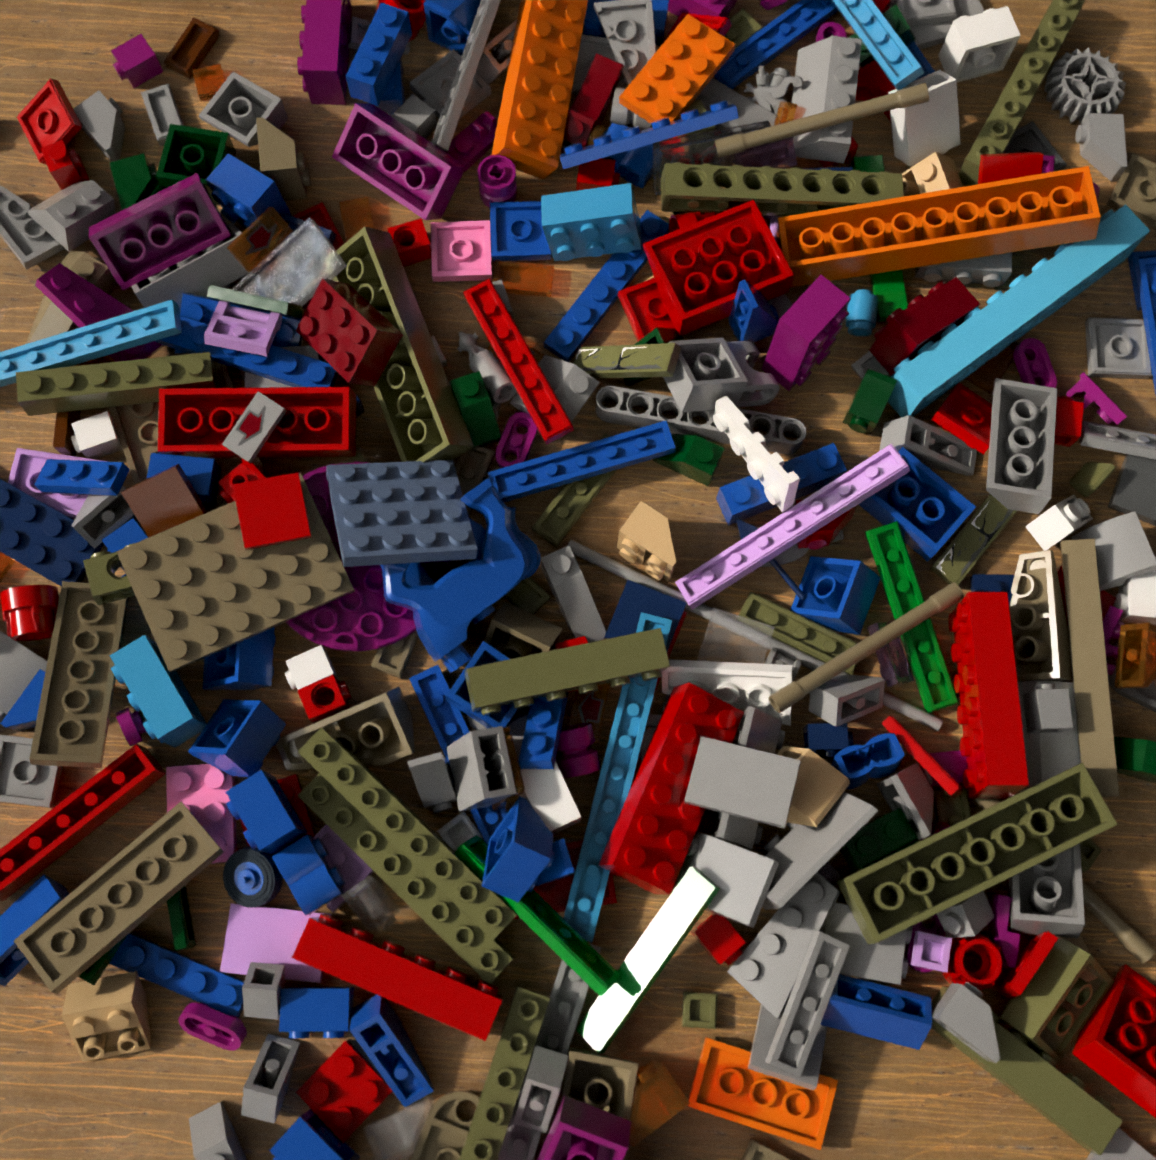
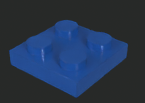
M541 201L490 203L492 262L551 260V251L542 228Z

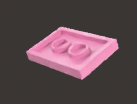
M210 764L166 767L167 813L182 802L224 851L211 864L226 863L229 857L237 851L236 819L232 816L226 805L230 801L226 791L235 786V776H231Z

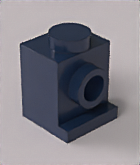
M830 723L807 724L803 728L804 748L811 749L816 754L820 753V757L823 759H834L839 751L854 745L853 734L848 732L847 723L838 727Z

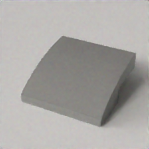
M1135 511L1101 522L1071 537V540L1095 538L1100 591L1124 585L1127 578L1156 571V558Z
M0 631V711L7 714L40 669L46 672L47 660L18 641L12 640L11 637H8L2 631Z

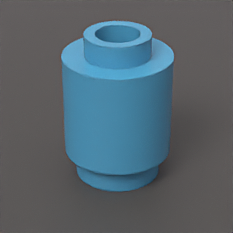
M859 289L849 295L851 299L847 306L849 314L846 317L845 325L848 327L849 334L864 337L871 335L872 329L876 327L879 298L873 295V292L870 290Z

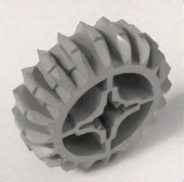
M1089 47L1083 53L1078 48L1071 54L1066 52L1061 59L1055 61L1051 68L1052 70L1049 71L1046 77L1047 83L1045 84L1044 91L1048 93L1046 101L1053 102L1051 111L1059 110L1060 118L1066 115L1069 117L1070 123L1076 119L1079 120L1080 124L1083 123L1088 113H1114L1124 98L1126 82L1122 80L1124 72L1117 71L1119 63L1112 64L1109 62L1110 56L1106 58L1100 56V50L1092 54Z

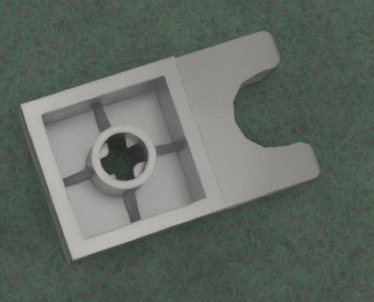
M724 338L669 341V343H676L681 347L673 377L663 378L681 413L715 410V402L726 395L736 407L764 405L770 403L779 392L780 386L771 373L758 372L752 369L760 355L753 341L726 342Z

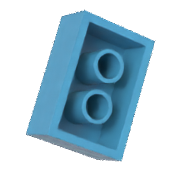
M631 183L541 196L542 228L554 261H570L575 258L599 257L604 254L628 253L642 249L640 217Z
M143 635L110 655L114 666L111 667L114 676L120 684L125 683L131 692L127 695V698L137 712L142 711L146 718L143 726L153 740L157 738L162 744L166 743L176 748L202 732L207 722L177 671L169 672L156 642Z

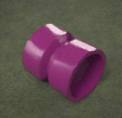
M490 155L484 158L477 170L480 198L483 204L490 208L491 202H515L517 184L516 169L513 162L502 155Z
M580 723L562 727L557 750L560 752V756L556 759V763L563 778L581 776L601 769L598 751L591 748V744L595 742L592 723Z

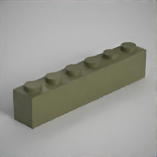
M210 352L16 372L17 400L28 416L159 402V389L218 388L216 366Z
M661 628L470 667L466 669L464 674L472 711L481 710L482 716L501 712V706L514 703L515 708H523L533 705L534 699L545 696L549 702L566 698V692L579 690V694L582 695L598 691V685L610 683L611 688L630 684V678L642 676L643 681L662 677L661 672L670 667Z
M942 986L931 1002L932 1012L949 987ZM993 1012L992 1017L1000 1053V1059L997 1064L986 1061L932 1019L931 1028L1087 1151L1101 1156L1123 1122L1113 1113L1115 1107L1098 1095L1093 1098L1085 1092L1086 1085L1080 1079L1070 1073L1065 1076L1056 1069L1058 1063L1042 1051H1039L1037 1054L1027 1046L1029 1040L1014 1029H1011L1010 1032L999 1025L1001 1019Z

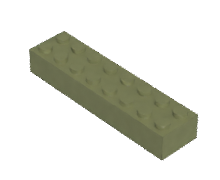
M363 227L325 261L334 281L350 284L403 334L379 380L373 386L401 461H422L424 463L433 460H454L474 447L391 234Z
M1081 763L837 881V884L867 944H876L1117 825V822L1084 764Z

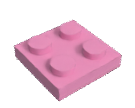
M490 220L431 222L433 282L478 281L489 278L492 280Z

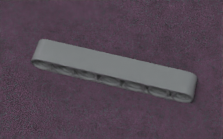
M617 386L602 387L596 395L595 412L597 417L604 422L641 428L667 420L672 434L697 435L708 441L730 444V438L725 431H719L713 421L715 410L681 413L672 396ZM606 400H611L617 405L613 408H606L602 403ZM640 405L643 406L647 411L645 413L638 414L635 413L632 410V408L634 406ZM738 408L749 420L751 433H754L753 428L761 427L766 430L767 434L762 436L766 439L768 451L793 454L800 449L806 436V427L800 420ZM665 411H672L676 414L677 417L674 419H667L662 415V413ZM701 416L707 423L699 425L692 418ZM783 433H793L797 440H787Z

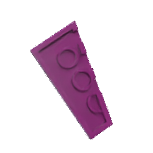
M61 263L39 277L35 283V286L79 328L134 311ZM153 341L110 354L109 356L115 362L147 359L165 345Z

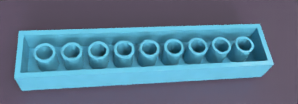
M1124 205L1116 212L1113 209L1109 210L1100 218L1096 239L1062 244L1053 253L1055 255L1053 258L1048 260L1045 257L1031 269L1032 273L1027 277L1024 274L1018 276L1009 285L1010 289L1003 293L999 290L987 300L986 307L981 310L979 307H976L964 317V323L959 326L952 324L940 335L942 339L934 344L932 340L919 349L916 358L913 360L906 358L894 368L896 373L891 376L897 382L888 403L900 417L907 415L914 417L991 358L1010 346L1011 343L1025 335L1125 261L1150 230L1127 205Z

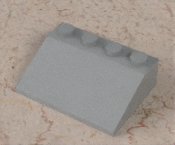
M843 792L817 827L787 823L786 825L790 830L782 838L776 834L763 847L767 851L763 856L779 862L762 907L765 910L782 908L878 810L873 805Z

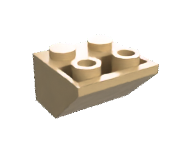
M934 152L901 173L904 196L963 187L953 159L938 152Z
M640 501L619 530L617 549L620 550L619 554L631 563L637 561L646 567V573L652 578L659 581L664 579L669 582L676 565V557L668 518L643 501Z
M783 746L776 755L801 760L787 822L817 827L849 786L850 781L844 774L811 749Z
M137 971L99 978L95 985L86 981L68 985L62 1018L82 1062L151 1049L147 997Z

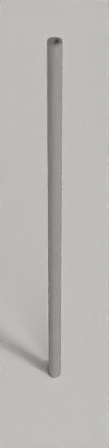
M569 541L567 546H570L574 555L625 580L633 581L686 602L681 592L578 542ZM686 602L685 609L769 650L773 647L777 649V653L793 661L799 659L802 661V666L812 671L825 664V662L703 603L692 610ZM884 692V706L933 730L938 731L943 723L942 719Z

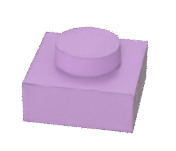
M915 931L911 966L947 973L952 938Z

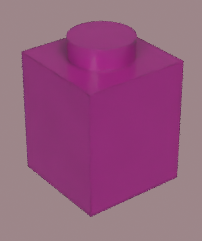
M142 34L111 50L116 60V63L112 64L122 81L127 78L133 88L163 73L156 54Z

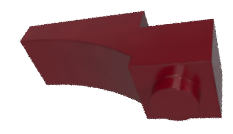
M596 53L584 83L571 108L568 109L563 140L572 144L582 143L583 148L591 145L599 122H602L624 65Z

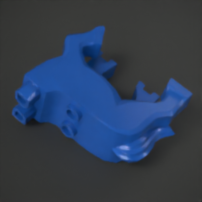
M489 478L467 492L460 499L468 508L481 513L486 520L487 526L485 530L480 524L469 518L478 549L476 559L451 570L436 583L430 578L419 562L381 565L385 600L391 604L413 611L416 631L433 661L436 662L440 659L450 673L471 659L461 644L467 640V627L471 620L476 625L495 611L492 604L514 589L522 580L532 576L540 566L541 555L537 545L521 532L516 525V508L507 507L502 502Z

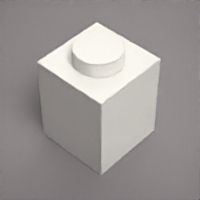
M108 411L71 423L75 435L71 436V440L77 453L82 452L89 459H98L123 450L112 416Z
M322 645L286 660L289 670L284 673L292 690L295 688L299 690L331 675L338 679L328 653Z

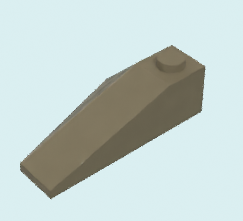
M70 251L61 262L62 265L109 295L119 285L107 265L86 252ZM44 294L26 344L79 327Z
M1052 550L1020 554L1011 587L1012 598L1009 606L1017 682L1035 680L1071 682L1073 679L1068 626L1054 553Z
M400 687L287 734L276 743L286 770L315 769L298 751L321 727L328 729L365 765H386L415 752L412 715Z

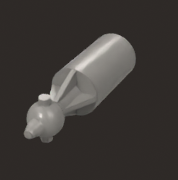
M460 331L458 333L460 339L457 349L460 353L462 351L468 352L470 369L473 373L480 371L485 387L495 402L503 403L510 400L517 391L502 364L492 351L477 346L476 339L479 337L476 333L472 335Z

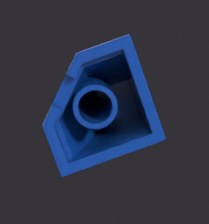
M426 0L424 2V11L429 40L450 51L454 49L462 56L481 0Z

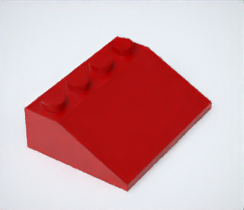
M754 200L643 243L644 251L666 311L679 337L729 317L740 281L747 280L768 301L788 293L794 277L790 266Z
M1124 964L1114 977V984L1080 1032L1072 1054L1156 1118V987L1128 965Z

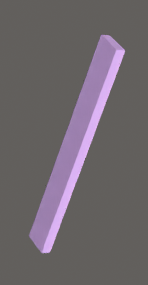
M890 444L683 576L675 583L693 610L910 472V468L895 447Z

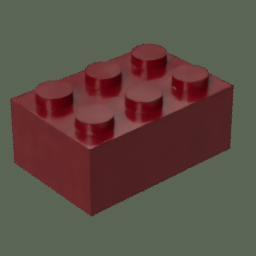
M957 277L946 284L941 281L928 292L927 296L924 297L920 294L908 304L907 309L902 310L898 308L886 319L888 324L874 335L876 341L869 351L892 376L896 373L894 368L906 358L910 360L916 358L919 349L932 340L934 344L942 339L940 335L952 324L959 326L964 323V317L974 308L978 307L980 303Z
M322 278L296 329V332L348 383L367 386L376 385L403 336L395 326L350 284Z

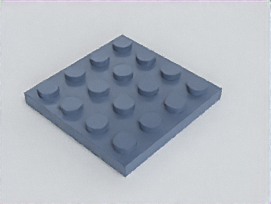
M433 460L424 463L422 461L326 465V477L343 567L476 559L478 549L465 503L460 501L463 495L453 460Z

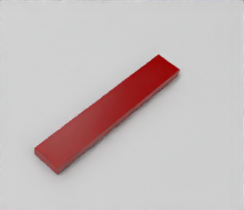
M490 278L464 291L463 294L546 445L574 431L570 419Z

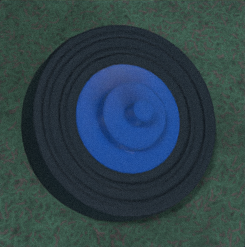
M251 846L236 851L229 857L223 870V882L227 893L236 903L249 908L260 907L277 896L282 887L283 876L272 858L274 854L259 851L258 848L253 850Z

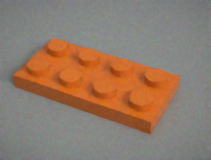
M687 14L619 96V103L649 123L668 117L670 122L679 120L680 114L688 109L735 50V43Z
M705 1037L687 1101L688 1107L821 1150L839 1080L819 1074L817 1087L813 1091L748 1069L751 1051Z

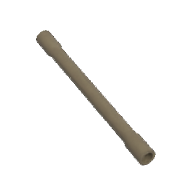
M922 83L900 89L892 94L745 134L739 133L715 140L718 158L889 110L903 109L929 102L927 84Z
M952 582L906 614L798 681L791 682L770 695L769 701L772 707L778 713L786 710L802 700L806 694L931 616L941 613L964 598L963 591L956 583Z
M973 799L983 810L1002 801L1001 799ZM1082 881L1084 906L1118 938L1119 942L1140 963L1143 964L1150 960L1155 954L1156 949L1133 927H1130Z

